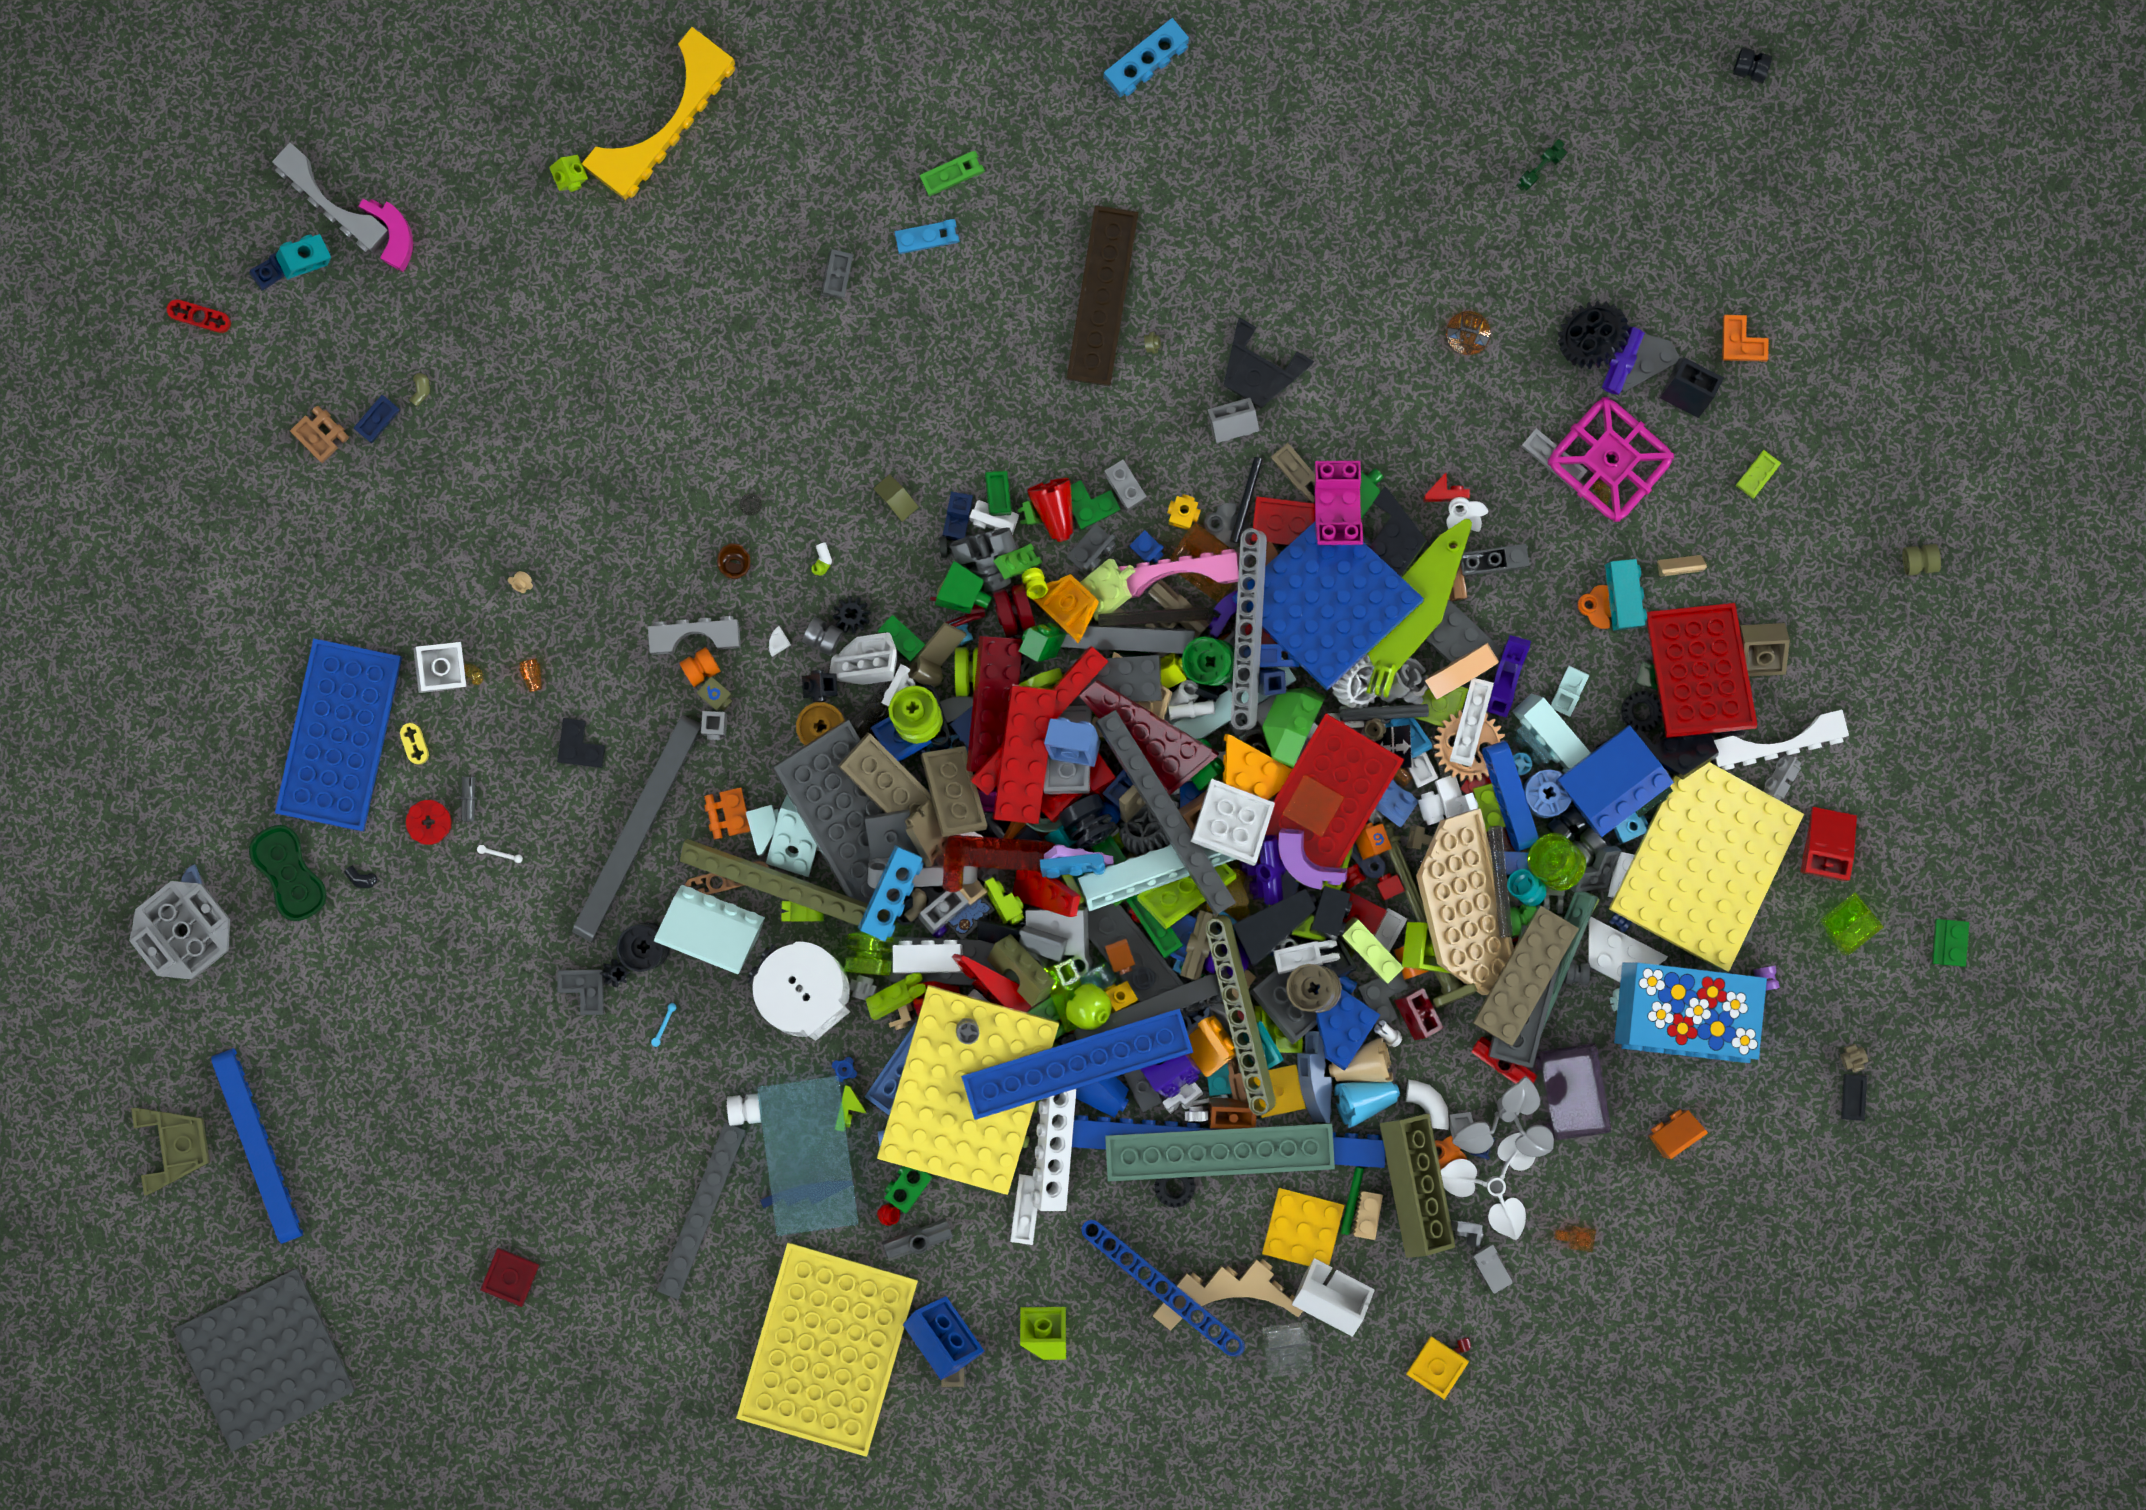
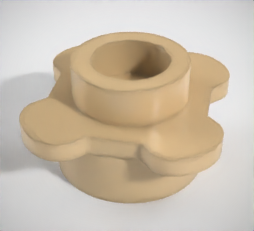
M518 571L514 577L508 578L509 584L518 592L525 593L527 589H532L533 587L531 577L525 572Z

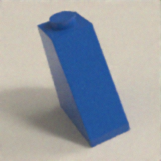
M1117 1077L1077 1088L1076 1099L1115 1118L1119 1110L1124 1111L1129 1101L1125 1098L1129 1089Z

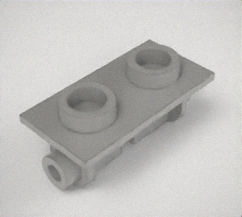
M1784 754L1778 760L1772 776L1767 779L1763 792L1779 801L1784 799L1791 786L1785 781L1786 779L1794 781L1801 770V762L1796 760V757Z

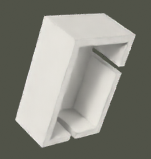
M1314 1258L1302 1278L1292 1305L1353 1337L1365 1317L1374 1289L1338 1270L1335 1271L1326 1286L1323 1285L1332 1267Z

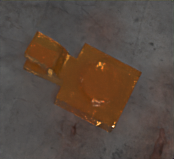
M1572 1226L1571 1232L1556 1230L1554 1239L1569 1241L1570 1249L1593 1252L1596 1230Z

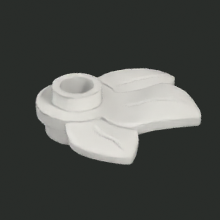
M1463 497L1454 498L1449 503L1450 514L1446 520L1447 527L1450 529L1462 520L1470 519L1472 522L1471 530L1479 532L1482 525L1480 516L1486 515L1488 509L1483 503L1478 501H1468ZM1458 505L1464 506L1461 509L1456 508Z

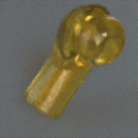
M1598 478L1591 487L1597 497L1608 506L1611 490L1607 484Z
M464 664L465 675L472 679L474 685L481 684L484 680L482 670L474 664Z

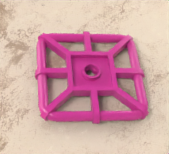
M1602 397L1577 424L1574 423L1571 426V431L1551 453L1548 465L1578 492L1577 495L1580 498L1583 496L1604 516L1613 520V522H1620L1621 519L1631 512L1644 495H1648L1652 491L1651 487L1669 468L1672 460H1674V453H1671L1663 442L1646 429L1642 421L1638 422L1618 403L1609 399V397ZM1602 409L1605 433L1597 441L1584 428ZM1611 410L1633 428L1625 439L1612 429ZM1638 433L1660 453L1640 454L1629 442ZM1577 436L1581 437L1592 447L1584 456L1560 457ZM1606 455H1615L1614 460L1616 463H1609ZM1639 461H1662L1645 482L1632 471ZM1561 464H1584L1594 475L1583 485L1566 471ZM1627 477L1638 487V490L1620 509L1618 485ZM1598 478L1611 489L1612 510L1588 490Z

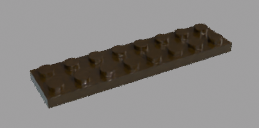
M1097 205L1094 207L1067 380L1111 386L1139 212Z

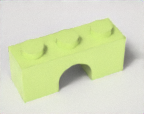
M1352 917L1346 923L1343 936H1339L1368 963L1367 965L1382 981L1389 983L1404 967L1358 919Z

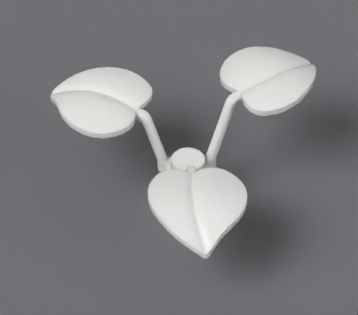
M1520 1132L1506 1137L1498 1147L1497 1154L1499 1158L1506 1161L1500 1176H1492L1487 1182L1475 1179L1477 1169L1471 1161L1466 1159L1453 1160L1441 1169L1444 1188L1455 1196L1467 1197L1472 1195L1475 1191L1474 1183L1487 1187L1491 1195L1498 1196L1500 1203L1494 1204L1490 1208L1488 1214L1489 1223L1498 1233L1514 1240L1520 1237L1524 1229L1526 1212L1523 1204L1517 1198H1509L1504 1201L1502 1194L1506 1190V1185L1503 1179L1509 1165L1514 1170L1522 1171L1528 1169L1535 1160V1157L1523 1155L1518 1151L1515 1141L1522 1135Z

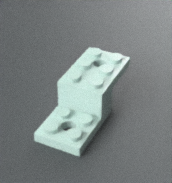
M786 795L780 808L766 864L809 877L818 846L790 798ZM788 846L796 847L799 852L791 853L788 850Z

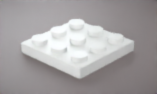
M1211 779L1190 842L1254 866L1257 862L1275 803Z

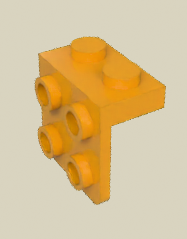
M1215 1015L1201 1020L1198 1023L1199 1027L1189 1035L1193 1053H1190V1056L1206 1077L1213 1075L1236 1056L1233 1040Z

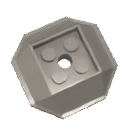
M170 881L135 909L129 941L157 976L194 979L229 951L230 918L203 884ZM185 924L188 932L182 937L179 934V927Z

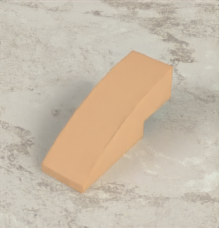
M1488 643L1429 675L1425 682L1437 700L1498 664L1499 661Z

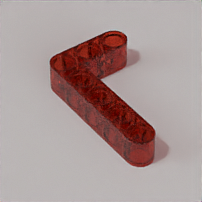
M952 835L946 841L942 886L948 892L960 891L963 888L965 866L1041 871L1040 860L1044 859V854L1056 845L1047 841Z

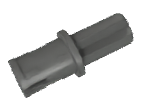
M461 777L462 797H459V800H462L461 820L472 822L475 820V800H477V797H475L476 777Z

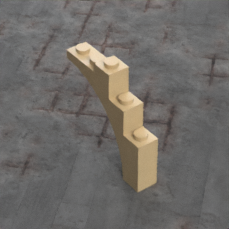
M1255 1259L1239 1280L1236 1278L1238 1273L1231 1267L1227 1266L1224 1268L1220 1266L1205 1286L1201 1285L1203 1280L1194 1272L1191 1275L1186 1272L1177 1283L1180 1289L1201 1306L1231 1297H1250L1274 1303L1297 1317L1303 1312V1310L1292 1305L1295 1298L1294 1295L1288 1297L1283 1293L1285 1288L1275 1280L1272 1283L1269 1282L1274 1275L1270 1271L1273 1267L1264 1259L1260 1262ZM1183 1296L1178 1297L1175 1301L1178 1309L1183 1308L1186 1304ZM1164 1302L1152 1314L1155 1319L1170 1331L1182 1319Z

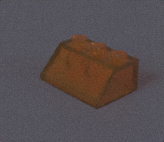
M1195 522L1184 535L1169 559H1171V562L1179 561V557L1192 556V559L1200 558V554L1214 553V556L1221 555V551L1231 548ZM1178 573L1217 603L1224 598L1234 584H1222L1200 573Z

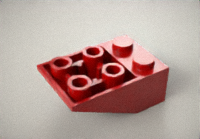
M1812 807L1800 873L1839 881H1850L1854 860L1857 815Z

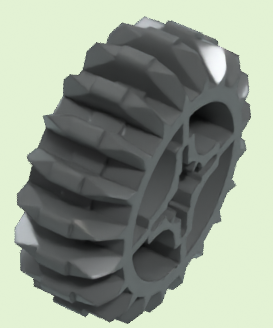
M1146 804L1127 823L1123 821L1119 824V835L1123 845L1126 846L1128 851L1135 853L1137 856L1145 855L1149 851L1159 850L1170 845V842Z

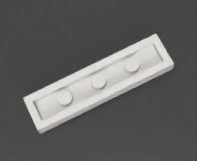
M1477 678L1471 680L1450 758L1451 762L1472 767L1494 683Z

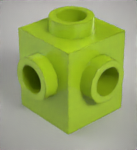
M578 155L561 157L549 167L559 191H576L588 179Z

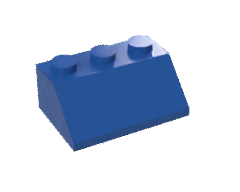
M946 1296L916 1310L903 1324L940 1380L958 1372L984 1352Z

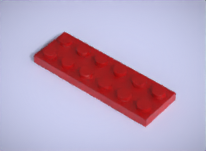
M1011 684L994 805V820L1039 824L1048 751L1044 742L1050 718L1053 719L1056 689Z

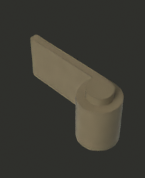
M944 622L908 667L910 669L908 673L909 678L922 685L938 686L943 679L941 665L967 636L966 632Z

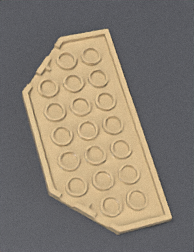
M1481 808L1440 820L1416 877L1437 964L1465 984L1474 983L1478 990L1477 992L1481 995H1488L1513 952L1514 947Z

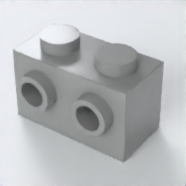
M1251 398L1207 409L1216 443L1229 441L1230 439L1259 431L1256 411Z

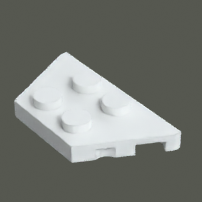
M1590 916L1588 921V963L1592 969L1620 983L1622 962L1659 965L1667 959L1668 956Z

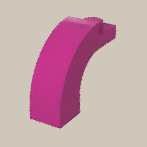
M362 199L359 204L360 209L383 221L389 230V241L380 258L383 262L404 272L413 250V237L408 222L389 202L386 201L383 206L373 199L369 202Z

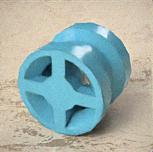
M1525 753L1513 755L1515 765L1518 767L1519 776L1527 774L1532 767L1531 758Z

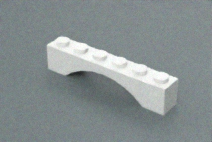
M1843 710L1817 716L1801 734L1782 743L1756 744L1735 736L1714 740L1719 754L1718 757L1713 759V763L1723 770H1730L1735 768L1734 764L1743 762V766L1757 763L1756 759L1764 757L1765 761L1778 758V753L1786 752L1788 756L1800 753L1799 748L1807 746L1808 750L1821 748V743L1829 741L1830 745L1844 742L1843 738L1849 736Z

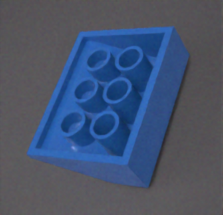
M1630 725L1557 779L1592 830L1601 837L1674 783L1661 763Z

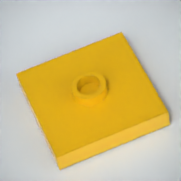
M1296 1064L1269 1070L1276 1104L1272 1110L1261 1115V1118L1306 1109ZM1254 1077L1255 1084L1260 1086V1080ZM1259 1099L1260 1105L1266 1108L1265 1101L1263 1099Z
M1430 1336L1406 1375L1445 1400L1469 1363V1360Z

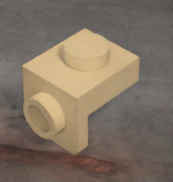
M911 1002L898 1009L901 1019L890 1022V1028L895 1026V1029L899 1030L909 1026L908 1021L912 1020L909 1011L913 1010Z

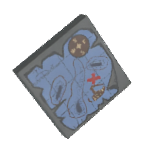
M983 897L971 907L967 905L965 909L947 924L963 940L977 927L979 917L984 918V912L990 915L995 909Z

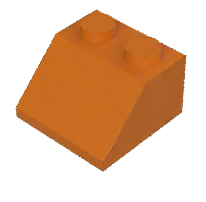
M1678 1109L1669 1116L1671 1120L1663 1124L1660 1122L1652 1127V1133L1648 1136L1664 1158L1672 1159L1708 1134V1132L1689 1110L1682 1111Z

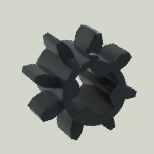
M612 959L611 964L603 963L605 968L603 972H600V975L606 978L603 982L604 984L612 982V986L617 988L619 986L618 982L627 983L625 978L630 972L626 971L625 966L621 962L618 964L617 959ZM616 970H617V971H618V974H614V976H613L612 973H613V972H616Z

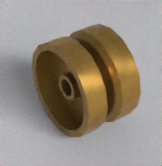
M815 702L806 706L799 713L796 721V733L800 741L807 745L845 719L835 706L825 702ZM824 724L826 729L819 732L818 726Z

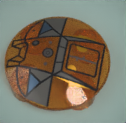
M1464 311L1456 314L1449 321L1446 329L1449 346L1463 355L1480 353L1487 346L1491 335L1487 320L1482 315L1473 311Z

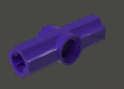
M1630 327L1627 331L1630 337L1625 338L1627 345L1620 346L1623 352H1616V359L1611 358L1609 362L1610 368L1601 387L1608 393L1620 394L1626 377L1630 374L1637 359L1636 353L1645 334L1638 328Z
M1265 835L1260 849L1261 864L1256 867V875L1263 883L1264 903L1274 905L1283 900L1281 876L1285 874L1286 868L1281 858H1279L1277 836Z

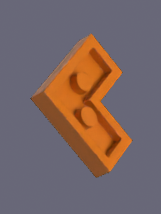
M1724 315L1722 360L1767 362L1769 338L1746 337L1747 315Z

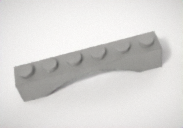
M289 143L272 161L277 167L275 171L283 179L289 177L293 181L291 186L300 194L304 191L309 195L307 200L315 208L321 206L325 210L323 215L332 223L338 221L342 225L339 229L349 238L353 235L358 239L356 244L364 252L369 249L374 254L387 240L389 231L372 215L348 212L335 206L323 196L315 182L311 162L294 145Z

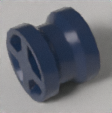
M1614 913L1609 920V923L1617 925L1622 933L1632 924L1630 920L1617 913Z

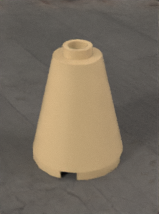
M1377 1038L1360 1046L1345 1071L1333 1063L1329 1064L1330 1076L1332 1078L1335 1077L1336 1081L1392 1082L1393 1073H1388L1391 1061L1386 1042H1383L1384 1038Z

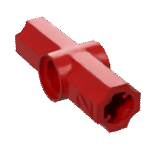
M1482 1036L1472 1048V1054L1514 1084H1517L1524 1076L1528 1077L1532 1083L1537 1078V1075L1526 1067L1510 1063L1507 1070H1501L1498 1066L1499 1059L1488 1057L1491 1042Z

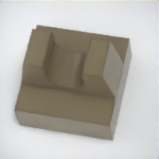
M1410 826L1406 848L1421 850L1422 844L1430 845L1433 836L1424 834L1425 827Z

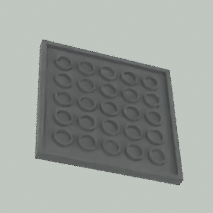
M298 1268L174 1328L231 1452L356 1391Z

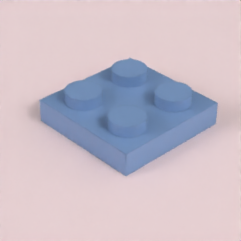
M1392 780L1375 809L1401 828L1417 805L1418 800Z

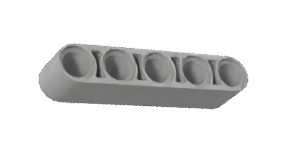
M971 854L938 856L931 867L923 865L920 874H915L912 883H914V887L973 884L977 881L978 858ZM877 858L869 861L868 885L870 887L876 888L889 858ZM904 867L899 868L896 872L898 879H903L907 875V869Z

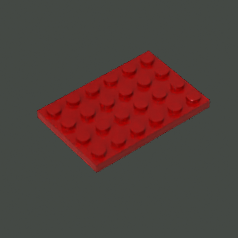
M1735 603L1646 612V622L1666 738L1756 729L1757 719Z
M1326 713L1274 799L1275 805L1265 835H1276L1279 843L1281 828L1304 830V851L1307 857L1316 865L1340 868L1404 759Z

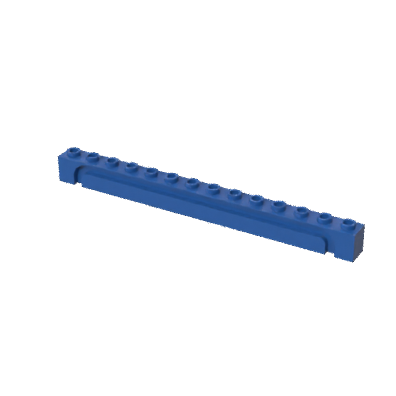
M1075 1115L1072 1147L1106 1149L1105 1135L1217 1130L1218 1128H1201V1123H1187V1127L1178 1126V1122L1165 1121V1125H1155L1156 1120H1142V1124L1133 1123V1119L1120 1118L1119 1122H1110L1111 1117H1097V1121L1088 1120V1116ZM1333 1132L1335 1165L1385 1168V1148L1381 1135L1367 1134V1139L1358 1138V1134L1345 1133V1137H1336V1132Z

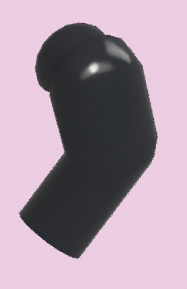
M353 865L344 871L345 875L357 888L369 889L378 881L374 873L360 875Z

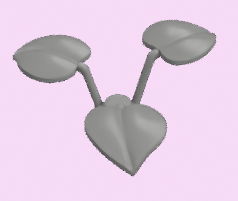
M1524 1076L1498 1099V1112L1494 1113L1495 1118L1491 1129H1489V1125L1486 1122H1473L1461 1129L1454 1136L1452 1142L1469 1153L1478 1154L1487 1151L1493 1145L1494 1140L1491 1134L1495 1132L1499 1118L1505 1122L1515 1121L1522 1134L1516 1139L1515 1144L1518 1151L1523 1155L1540 1157L1550 1153L1553 1149L1554 1137L1550 1129L1543 1125L1531 1126L1525 1132L1518 1120L1517 1115L1519 1113L1532 1114L1540 1105V1097L1535 1085L1528 1077Z

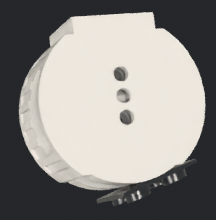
M795 942L793 945H787L779 949L772 944L770 948L767 947L760 957L762 961L758 967L754 966L748 975V978H750L748 983L753 986V997L759 1012L770 1024L787 1034L798 1037L809 1036L816 1041L850 1013L849 1009L845 1006L849 1001L850 988L844 968L832 955L815 944Z

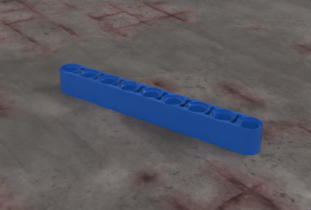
M234 1048L213 1055L211 1061L278 1241L283 1244L303 1236V1229L300 1230L298 1223L300 1221L295 1208L292 1209L290 1204L292 1201L287 1187L284 1188L282 1182L284 1178L279 1166H276L274 1161L276 1157L272 1146L268 1145V1135L264 1125L260 1123V1114L256 1103L252 1102V1092L248 1082L244 1080L243 1076L245 1074L241 1063L237 1061L235 1056L237 1052Z
M1088 1220L1083 1224L1082 1235L1224 1353L1237 1357L1244 1352V1341L1104 1225L1095 1220ZM1092 1225H1097L1099 1229L1098 1234L1090 1237L1088 1229ZM1114 1239L1116 1242L1115 1249L1107 1251L1105 1247L1106 1242ZM1131 1253L1133 1255V1262L1126 1266L1123 1263V1257ZM1143 1268H1149L1151 1271L1150 1277L1146 1280H1142L1140 1276ZM1161 1282L1168 1284V1291L1165 1294L1158 1292V1285ZM1183 1296L1186 1304L1183 1308L1178 1309L1175 1301L1178 1297ZM1196 1311H1202L1204 1315L1200 1323L1193 1321V1314ZM1219 1325L1221 1327V1334L1219 1337L1213 1338L1210 1330L1213 1326ZM1231 1340H1237L1239 1343V1348L1236 1352H1230L1228 1349V1344Z

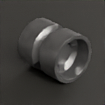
M814 617L803 636L802 642L813 648L818 646L819 651L831 656L842 636L843 630L833 625L827 627L825 621Z
M1588 828L1580 835V841L1571 843L1566 848V851L1580 867L1586 868L1595 862L1594 857L1599 849L1608 846L1591 828Z

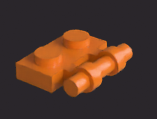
M742 788L719 792L720 802L714 801L713 794L704 796L706 802L704 808L705 812H708L709 830L710 832L712 831L714 840L723 838L721 829L725 828L728 829L729 836L751 832L746 816L747 809ZM723 808L726 821L719 822L717 810Z

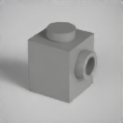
M702 711L701 734L707 736V740H720V737H726L727 714L725 712Z

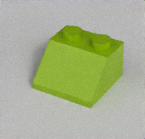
M1407 922L1402 967L1450 973L1437 964L1428 923Z

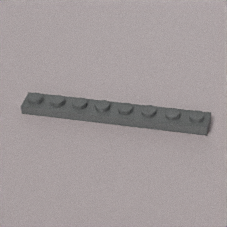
M726 1122L724 1123L657 1292L679 1300L746 1130L734 1125L730 1126Z

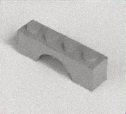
M733 616L720 617V621H711V618H700L697 623H689V620L675 621L676 624L667 625V622L662 621L654 622L653 626H648L649 651L651 655L675 653L679 642L692 634H702L713 640L718 650L741 648L739 621L737 619L734 620Z

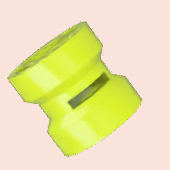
M1030 568L1024 571L1021 578L1025 585L1027 597L1030 599L1044 597L1048 592V588L1044 581L1043 571L1039 568Z

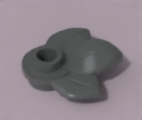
M1235 503L1220 505L1216 513L1209 514L1204 521L1205 530L1209 534L1215 535L1217 542L1226 547L1237 546V543L1230 541L1237 515H1235ZM1217 520L1219 527L1213 528L1211 522ZM1246 520L1242 532L1249 526Z

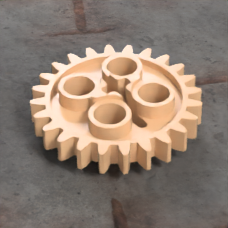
M1461 710L1458 711V718L1450 714L1451 722L1443 720L1442 723L1445 728H1437L1441 736L1437 735L1433 738L1439 741V744L1433 745L1434 749H1439V752L1434 757H1441L1442 759L1438 766L1445 764L1444 773L1449 770L1453 771L1451 778L1459 774L1461 782L1465 776H1468L1469 782L1473 781V776H1476L1477 780L1481 781L1482 773L1488 778V770L1479 747L1481 744L1490 746L1500 742V739L1505 736V734H1498L1497 732L1501 726L1494 727L1495 719L1487 721L1488 714H1485L1475 752L1480 758L1481 763H1478L1474 756L1472 767H1465L1462 764L1450 761L1453 747L1449 745L1448 739L1451 736L1456 737L1462 712Z

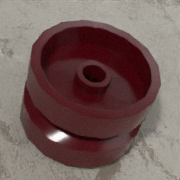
M1023 583L1012 586V601L1009 600L1007 591L1004 588L993 591L996 602L995 610L1000 626H1003L1007 638L1018 635L1016 621H1020L1024 632L1029 627L1035 626Z

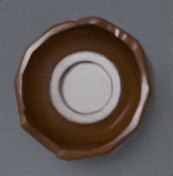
M727 544L718 553L717 567L728 579H739L745 576L750 569V555L740 544ZM737 560L740 562V564L733 563L730 561Z

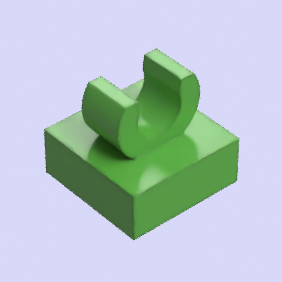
M1032 501L1022 503L1023 507L1018 509V513L1024 512L1026 519L1021 520L1020 523L1027 525L1042 524L1043 522Z

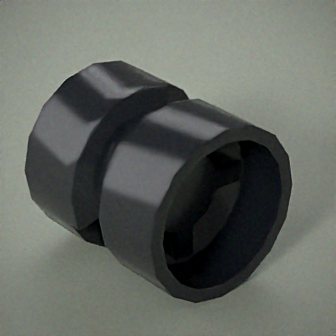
M1742 47L1733 74L1743 78L1750 76L1752 81L1763 84L1772 61V56L1761 52L1756 55L1754 50Z
M1570 805L1561 813V818H1554L1546 827L1563 847H1566L1575 839V834L1580 835L1589 828V825L1583 816Z

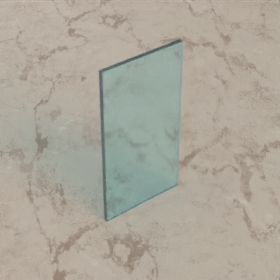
M834 1075L828 1078L757 1087L777 1236L858 1225L839 1076Z

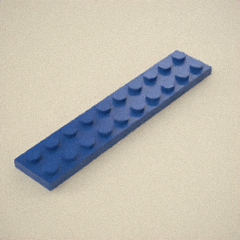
M1179 1008L961 1077L974 1120L1187 1055L1193 1053V1049Z

